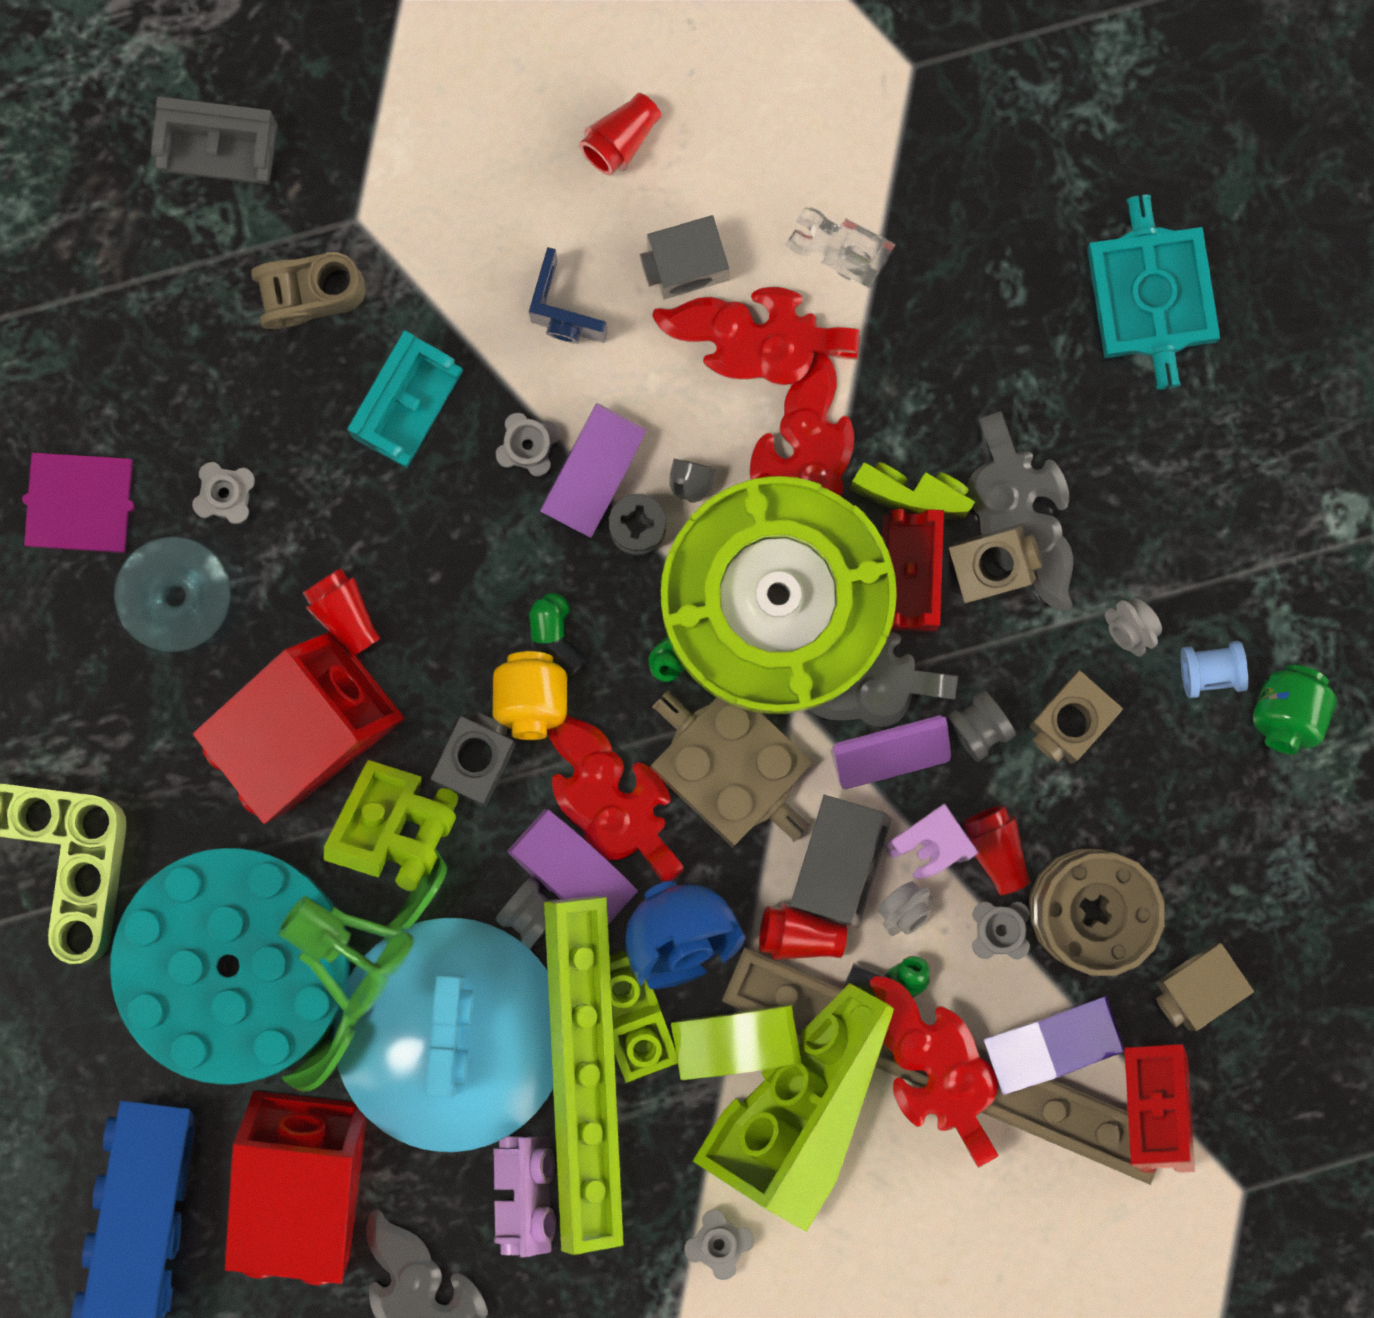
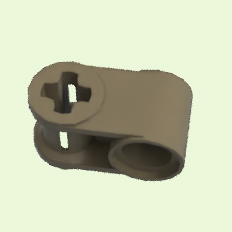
M327 252L296 260L269 262L251 270L252 280L259 282L265 312L260 317L261 327L265 329L292 327L312 319L347 313L356 309L362 303L366 294V282L362 273L348 256L339 252ZM336 271L350 273V283L343 293L329 295L324 292L325 280L331 273Z

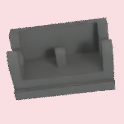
M157 96L151 155L156 156L155 168L159 172L269 185L277 123L271 110Z
M824 794L790 906L859 928L892 817L883 811Z

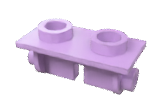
M549 1135L523 1138L522 1136H507L499 1141V1148H493L494 1190H514V1201H495V1243L501 1244V1255L529 1257L551 1252V1241L556 1232V1217L551 1208L550 1182L555 1174V1158L550 1149Z

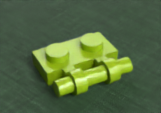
M367 760L324 845V860L378 878L387 860L398 863L401 868L395 879L397 885L402 889L414 891L417 889L421 878L431 873L437 860L435 852L437 844L441 837L449 835L456 820L453 811L459 800L458 795L450 789L441 788L438 790L434 800L419 796L421 792V776ZM406 821L419 825L420 829L415 839L400 835Z

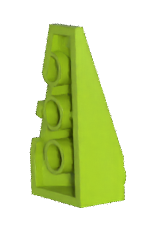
M849 983L802 1030L801 1043L799 1044L802 1063L763 1070L761 1075L764 1081L744 1101L736 1097L722 1111L693 1162L766 1210L807 1232L837 1182L894 1008Z

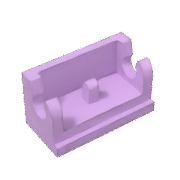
M945 804L884 845L892 858L916 849L918 844L924 845V847L918 850L917 857L920 860L930 857L928 864L918 867L913 873V878L915 879L936 875L954 862L958 861V863H961L978 854Z

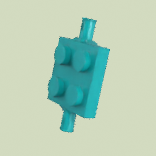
M1142 195L1140 200L1139 196H1134L1127 199L1133 231L1119 239L1089 243L1087 247L1104 358L1131 354L1152 356L1157 382L1156 388L1159 390L1166 389L1168 385L1169 388H1174L1181 385L1175 353L1188 346L1216 343L1220 339L1203 227L1177 231L1160 227L1155 228L1151 195Z

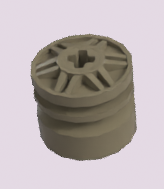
M1075 849L1055 857L1038 874L1029 895V921L1037 941L1056 960L1091 976H1116L1138 967L1155 950L1164 929V900L1155 879L1138 862L1106 850ZM1100 897L1097 907L1103 911L1102 917L1098 921L1088 918L1083 923L1082 921L1086 913L1079 907L1081 901L1084 898L1094 901Z

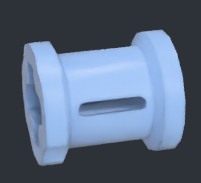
M1230 642L1228 648L1197 652L1194 651L1192 646L1181 648V672L1188 699L1197 698L1200 691L1234 687L1237 692L1247 691V660L1242 642Z

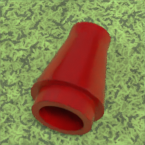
M637 93L630 101L587 127L584 131L585 138L579 143L580 150L589 163L605 175L611 176L617 169L623 171L631 162L653 125L661 118V112L648 96L643 93Z
M342 568L303 592L310 603L306 609L347 649L351 657L380 639L373 627L355 578L348 579Z
M1005 805L986 809L963 821L962 824L967 833L966 836L978 852L975 857L994 882L999 895L1010 894L1031 883L1026 870L1016 816H1009Z
M783 902L779 908L772 906L765 908L759 931L760 952L771 953L773 960L816 957L842 958L847 941L846 924L832 922Z

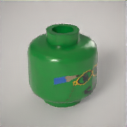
M1295 664L1288 665L1284 670L1276 671L1267 676L1253 712V723L1258 731L1266 736L1264 742L1268 747L1280 753L1295 755L1299 749L1314 748L1322 744L1337 702V697L1328 686L1329 680L1325 675L1312 668Z

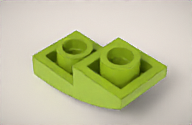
M864 462L849 489L893 510L903 509L905 513L921 514L928 509L944 510V519H965L975 501L965 496L969 489L960 481L945 473L939 472L935 478L925 472L916 489L912 491L904 486L908 479L903 474L882 462H878L875 468Z
M626 950L610 955L614 1053L627 1083L678 1064L676 1050L654 990L649 988L646 979L642 986L637 982L629 964Z
M792 1005L747 1009L732 1014L688 1018L671 1023L681 1080L739 1074L802 1063Z

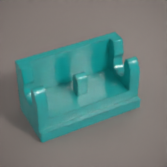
M404 330L347 429L353 439L408 468L461 376L463 369L454 364L455 360L447 354Z

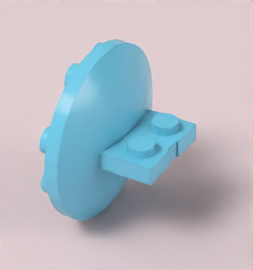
M440 918L415 923L408 930H403L414 938V943L408 956L400 968L393 975L389 976L387 985L380 997L358 1019L354 1026V1037L337 1064L345 1088L360 1111L374 1125L396 1140L410 1146L438 1152H459L485 1147L509 1136L528 1122L545 1103L553 1090L548 970L541 960L520 940L490 924L462 918ZM382 940L364 957L375 963L388 943ZM359 966L354 968L348 978L345 995L349 1000L368 974ZM342 1008L334 1022V1037L343 1018Z

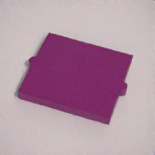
M32 453L29 491L22 497L23 503L27 505L24 546L126 553L129 512L135 509L134 503L130 501L133 460L127 458Z

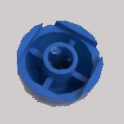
M675 881L662 882L650 888L644 895L645 901L634 910L626 927L625 949L629 964L637 982L642 986L646 979L650 989L674 987L707 974L706 969L700 966L701 963L719 954L724 964L740 950L745 940V935L735 914L720 895L708 887L694 884L677 885Z

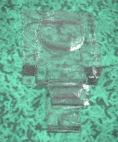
M805 207L796 221L800 226L807 228L812 233V236H808L795 229L786 243V246L798 255L810 256L815 253H824L820 263L834 269L844 279L858 282L868 288H871L896 245L847 218L839 226L827 219L822 212L812 207Z

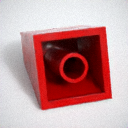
M328 632L285 649L193 733V736L202 746L206 760L214 768L222 771L238 791L239 800L244 808L257 816L263 824H266L290 812L405 720V717L355 655L351 657L347 649Z
M253 1091L233 1143L225 1260L226 1271L242 1272L251 1278H267L270 1276L295 1278L311 1285L342 1284L351 1253L367 1117L354 1102Z

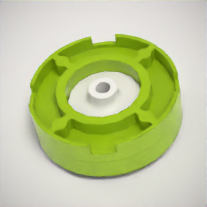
M782 476L763 477L738 483L722 490L708 499L689 517V520L678 533L665 561L661 583L662 615L665 630L675 655L691 677L705 690L720 700L744 710L765 714H790L819 707L832 701L852 687L870 669L879 656L892 628L896 608V580L893 564L881 535L874 524L856 505L853 506L841 496L821 487V484L813 481ZM773 588H781L786 592L788 600L783 605H775L769 601L767 593Z

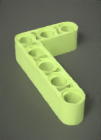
M0 784V837L61 845L48 933L49 946L53 954L61 961L69 964H87L101 959L107 952L111 941L126 835V816L122 808L114 801L95 795ZM44 800L51 809V819L44 829L34 832L26 821V813L32 803ZM95 807H102L109 817L108 829L102 836L91 839L83 829L84 817L89 810ZM93 864L101 875V883L99 889L94 894L85 897L78 892L75 886V877L81 867ZM82 921L90 927L93 941L90 948L79 955L69 948L67 934L73 924Z

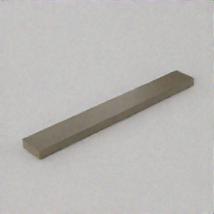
M744 948L722 1001L741 1010L792 1005L796 1033L801 1035L802 1030L842 989ZM884 1043L882 1044L875 1065L876 1068L901 1077L918 1086L924 1087L927 1085L928 1075L926 1072L901 1068L896 1063L893 1052ZM977 1047L980 1058L984 1059L993 1068L988 1052ZM1055 1080L1042 1082L1005 1095L1002 1094L998 1082V1091L994 1101L981 1112L1151 1185L1157 1171L1155 1169L1154 1173H1144L1140 1171L1138 1166H1131L1127 1111Z

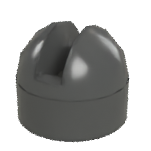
M674 458L669 474V486L673 495L680 500L686 499L690 503L703 500L709 496L714 486L718 469Z

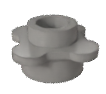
M522 413L511 414L505 421L507 431L504 437V444L496 450L497 461L505 468L516 465L528 469L533 476L545 475L551 467L548 459L551 447L560 438L557 426L549 421L541 424L535 420L527 419ZM525 440L533 442V447L530 450L522 447V443Z
M215 462L203 465L199 471V477L202 480L200 494L193 500L195 513L202 518H209L212 515L227 518L232 524H239L245 521L249 515L247 507L249 490L255 486L254 475L246 468L231 471L221 469ZM227 488L229 490L228 497H219L220 489Z
M1132 598L1128 602L1121 600L1116 604L1117 610L1110 608L1105 612V619L1109 624V632L1114 641L1123 649L1131 651L1136 656H1142L1146 653L1145 647L1153 649L1158 644L1157 637L1162 632L1160 620L1151 607L1137 598Z
M911 881L897 888L883 901L878 912L885 919L883 926L891 936H895L901 931L906 935L910 934L929 919L932 914L929 908L935 899L930 895L931 892L928 888L920 890Z
M981 902L974 908L972 917L977 922V938L973 941L972 948L978 957L989 959L994 954H1008L1013 959H1021L1027 955L1030 944L1025 939V923L1030 918V912L1024 904L1013 902L1008 907H994L989 902ZM998 925L1006 927L1007 931L1004 936L996 934V927Z
M707 1211L702 1217L703 1226L697 1236L686 1242L685 1255L691 1262L701 1261L710 1267L717 1279L727 1280L735 1275L736 1262L743 1252L752 1248L754 1238L748 1228H737L732 1223L726 1221L722 1211ZM715 1240H723L725 1247L722 1250H716L713 1246Z

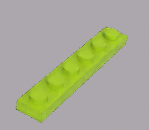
M601 896L544 902L561 1251L572 1255L623 1246L607 897Z

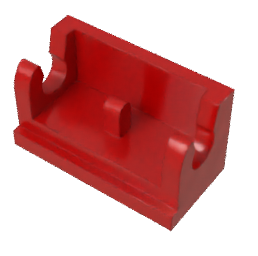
M903 509L891 510L889 515L882 516V539L888 549L896 580V608L891 630L935 632L940 626L944 510L928 509L921 514L905 513Z
M1184 1045L1124 1048L1131 1166H1138L1140 1171L1144 1173H1154L1157 1168H1174V1171L1178 1173L1195 1172L1189 1065Z

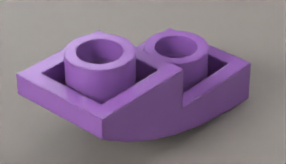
M596 402L540 512L591 538L619 487L647 429Z
M547 809L541 812L507 850L546 891L554 892L561 900L587 896L607 897L608 925L638 892L599 852Z

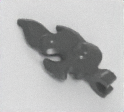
M1001 411L980 418L979 420L994 460L982 465L973 472L967 483V488L969 489L967 497L975 501L972 509L979 515L981 534L984 535L1021 524L1024 537L1033 534L1042 561V568L1034 570L1036 580L1033 583L1034 588L1047 604L1058 610L1068 611L1072 608V601L1068 592L1074 563L1071 547L1062 536L1060 522L1051 515L1035 512L1032 506L1035 498L1044 496L1051 499L1059 510L1066 509L1069 503V490L1065 477L1053 460H1047L1042 469L1035 470L1031 466L1033 459L1031 452L1015 451ZM1001 547L987 549L989 555L1001 568L1006 571L1013 569V558L1006 549Z
M890 630L879 656L861 679L832 701L809 709V711L830 720L861 719L867 724L876 727L891 726L899 722L906 714L912 693L955 699L958 675L915 670V662L912 655L907 654L901 658L894 655L893 648L900 643L901 637Z
M374 1210L370 1213L366 1227L367 1242L376 1260L391 1276V1284L388 1287H383L377 1282L371 1283L369 1286L370 1305L376 1318H486L488 1309L482 1294L475 1284L462 1274L456 1273L450 1278L454 1287L452 1301L448 1305L439 1304L435 1300V1296L442 1281V1273L438 1265L431 1260V1255L425 1243L414 1233L390 1223L380 1210Z

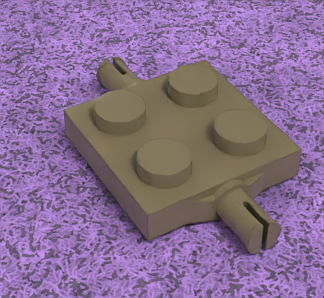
M670 690L654 704L652 708L656 709L677 731L671 745L650 768L732 848L752 827L767 821L769 818L793 842L810 826L785 801L789 797L793 784L811 767L813 762L762 713L744 710L716 698L710 705L697 710L693 714Z

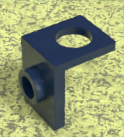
M547 247L529 308L531 323L548 327L546 334L560 341L578 344L580 337L605 343L608 332L605 321L545 305L558 262L556 249Z

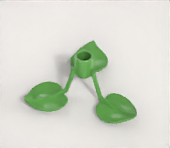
M435 849L437 860L431 873L421 878L417 889L410 892L405 903L393 921L388 925H381L344 914L334 906L330 911H327L306 895L297 901L282 922L278 935L302 951L298 958L311 967L343 1010V1018L335 1037L333 1027L326 1039L300 1067L288 1075L282 1076L284 1082L294 1089L302 1092L311 1091L319 1087L328 1078L354 1037V1026L358 1019L380 997L387 985L389 976L393 975L400 968L408 956L414 943V938L403 930H408L424 912L438 892L446 875V864L437 849ZM344 925L382 936V939L388 943L375 963L346 945L351 934L343 929ZM341 954L368 972V974L349 1000L319 960L323 958L332 963Z

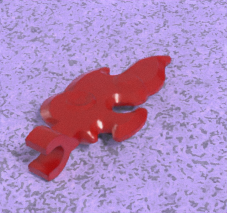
M764 287L755 290L751 294L752 301L763 305L769 313V319L764 324H756L748 308L743 303L736 301L725 302L713 297L696 298L673 309L656 308L652 314L657 326L674 339L687 342L709 341L714 343L716 346L715 353L704 356L703 363L713 372L731 379L749 380L764 378L777 385H790L802 380L808 373L814 353L826 354L841 359H858L859 329L847 327L819 328L817 327L814 314L808 313L803 317L797 316L795 308L802 304V295L785 288Z
M814 354L808 373L802 380L791 385L784 400V416L780 421L779 428L782 437L792 446L794 450L793 455L787 459L780 457L774 449V436L771 433L764 434L757 441L751 455L749 468L751 480L778 476L800 478L821 484V487L842 497L843 483L841 477L853 453L854 431L848 416H842L836 424H832L827 420V411L835 395L837 378L834 366L826 354Z
M566 714L565 721L562 724L548 729L549 738L553 746L574 768V774L571 778L566 779L561 774H556L552 777L553 792L560 809L572 823L584 831L586 842L606 860H620L639 850L662 882L674 880L684 872V867L658 836L665 826V819L657 817L653 813L656 805L666 806L671 801L664 782L649 766L637 762L632 767L636 776V787L631 793H622L618 789V783L624 771V764L620 756L612 751L607 737L597 727Z
M874 976L871 978L869 983L875 992L876 998L894 1008L883 1041L884 1045L893 1052L894 1059L901 1068L911 1071H924L928 1075L927 1085L922 1088H914L908 1085L901 1077L894 1080L893 1094L902 1113L917 1127L924 1124L926 1115L935 1114L938 1118L937 1129L947 1131L955 1128L978 1168L999 1157L976 1117L994 1101L998 1091V1081L993 1068L984 1059L980 1058L976 1042L968 1026L958 1015L942 1006L935 1010L937 1019L932 1025L926 1024L921 1019L914 999L905 987L887 977Z

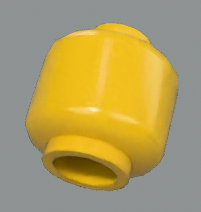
M534 651L513 653L507 657L506 663H503L494 670L493 719L512 729V737L520 740L543 739L547 737V729L557 727L565 721L567 714V674L561 666L553 663L551 655Z

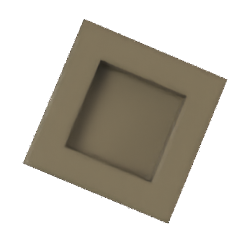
M1021 524L955 542L949 547L965 603L1032 585L1036 580L1034 570L1042 568L1041 556L1033 534L1024 537ZM991 547L1006 549L1013 558L1014 567L1012 573L1004 577L994 576L989 573L985 568L983 560L986 550Z
M1079 670L1028 725L1037 734L1032 742L1055 763H1059L1064 758L1072 764L1080 759L1123 708ZM1067 706L1075 707L1083 713L1086 727L1080 737H1068L1058 728L1057 715L1061 708Z
M1211 943L1155 982L1163 993L1156 998V1001L1169 1021L1175 1027L1183 1023L1187 1030L1198 1031L1254 992L1222 943Z

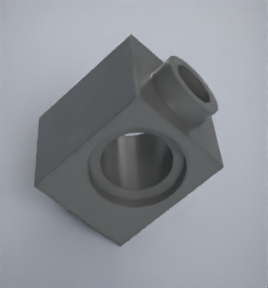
M713 215L647 234L649 251L640 253V258L649 287L659 284L663 299L729 281V266Z
M477 713L473 722L460 716L431 780L487 806L516 745L513 740L505 737L508 727L481 713ZM472 741H483L492 750L490 764L480 772H469L461 764V752Z

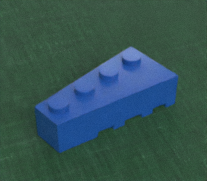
M120 1101L117 1117H108L103 1138V1150L111 1152L107 1175L98 1174L93 1192V1209L100 1210L96 1233H87L82 1254V1267L90 1269L86 1292L78 1291L76 1293L71 1318H164L166 1312L170 1311L173 1295L171 1271L164 1270L165 1260L174 1259L176 1252L179 1251L182 1229L181 1213L174 1212L176 1201H184L187 1192L196 1120L190 1109Z

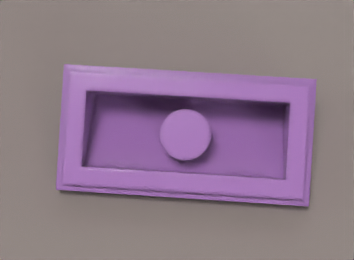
M942 715L838 742L830 750L842 789H850L947 763L951 758L948 725L946 718L942 717Z

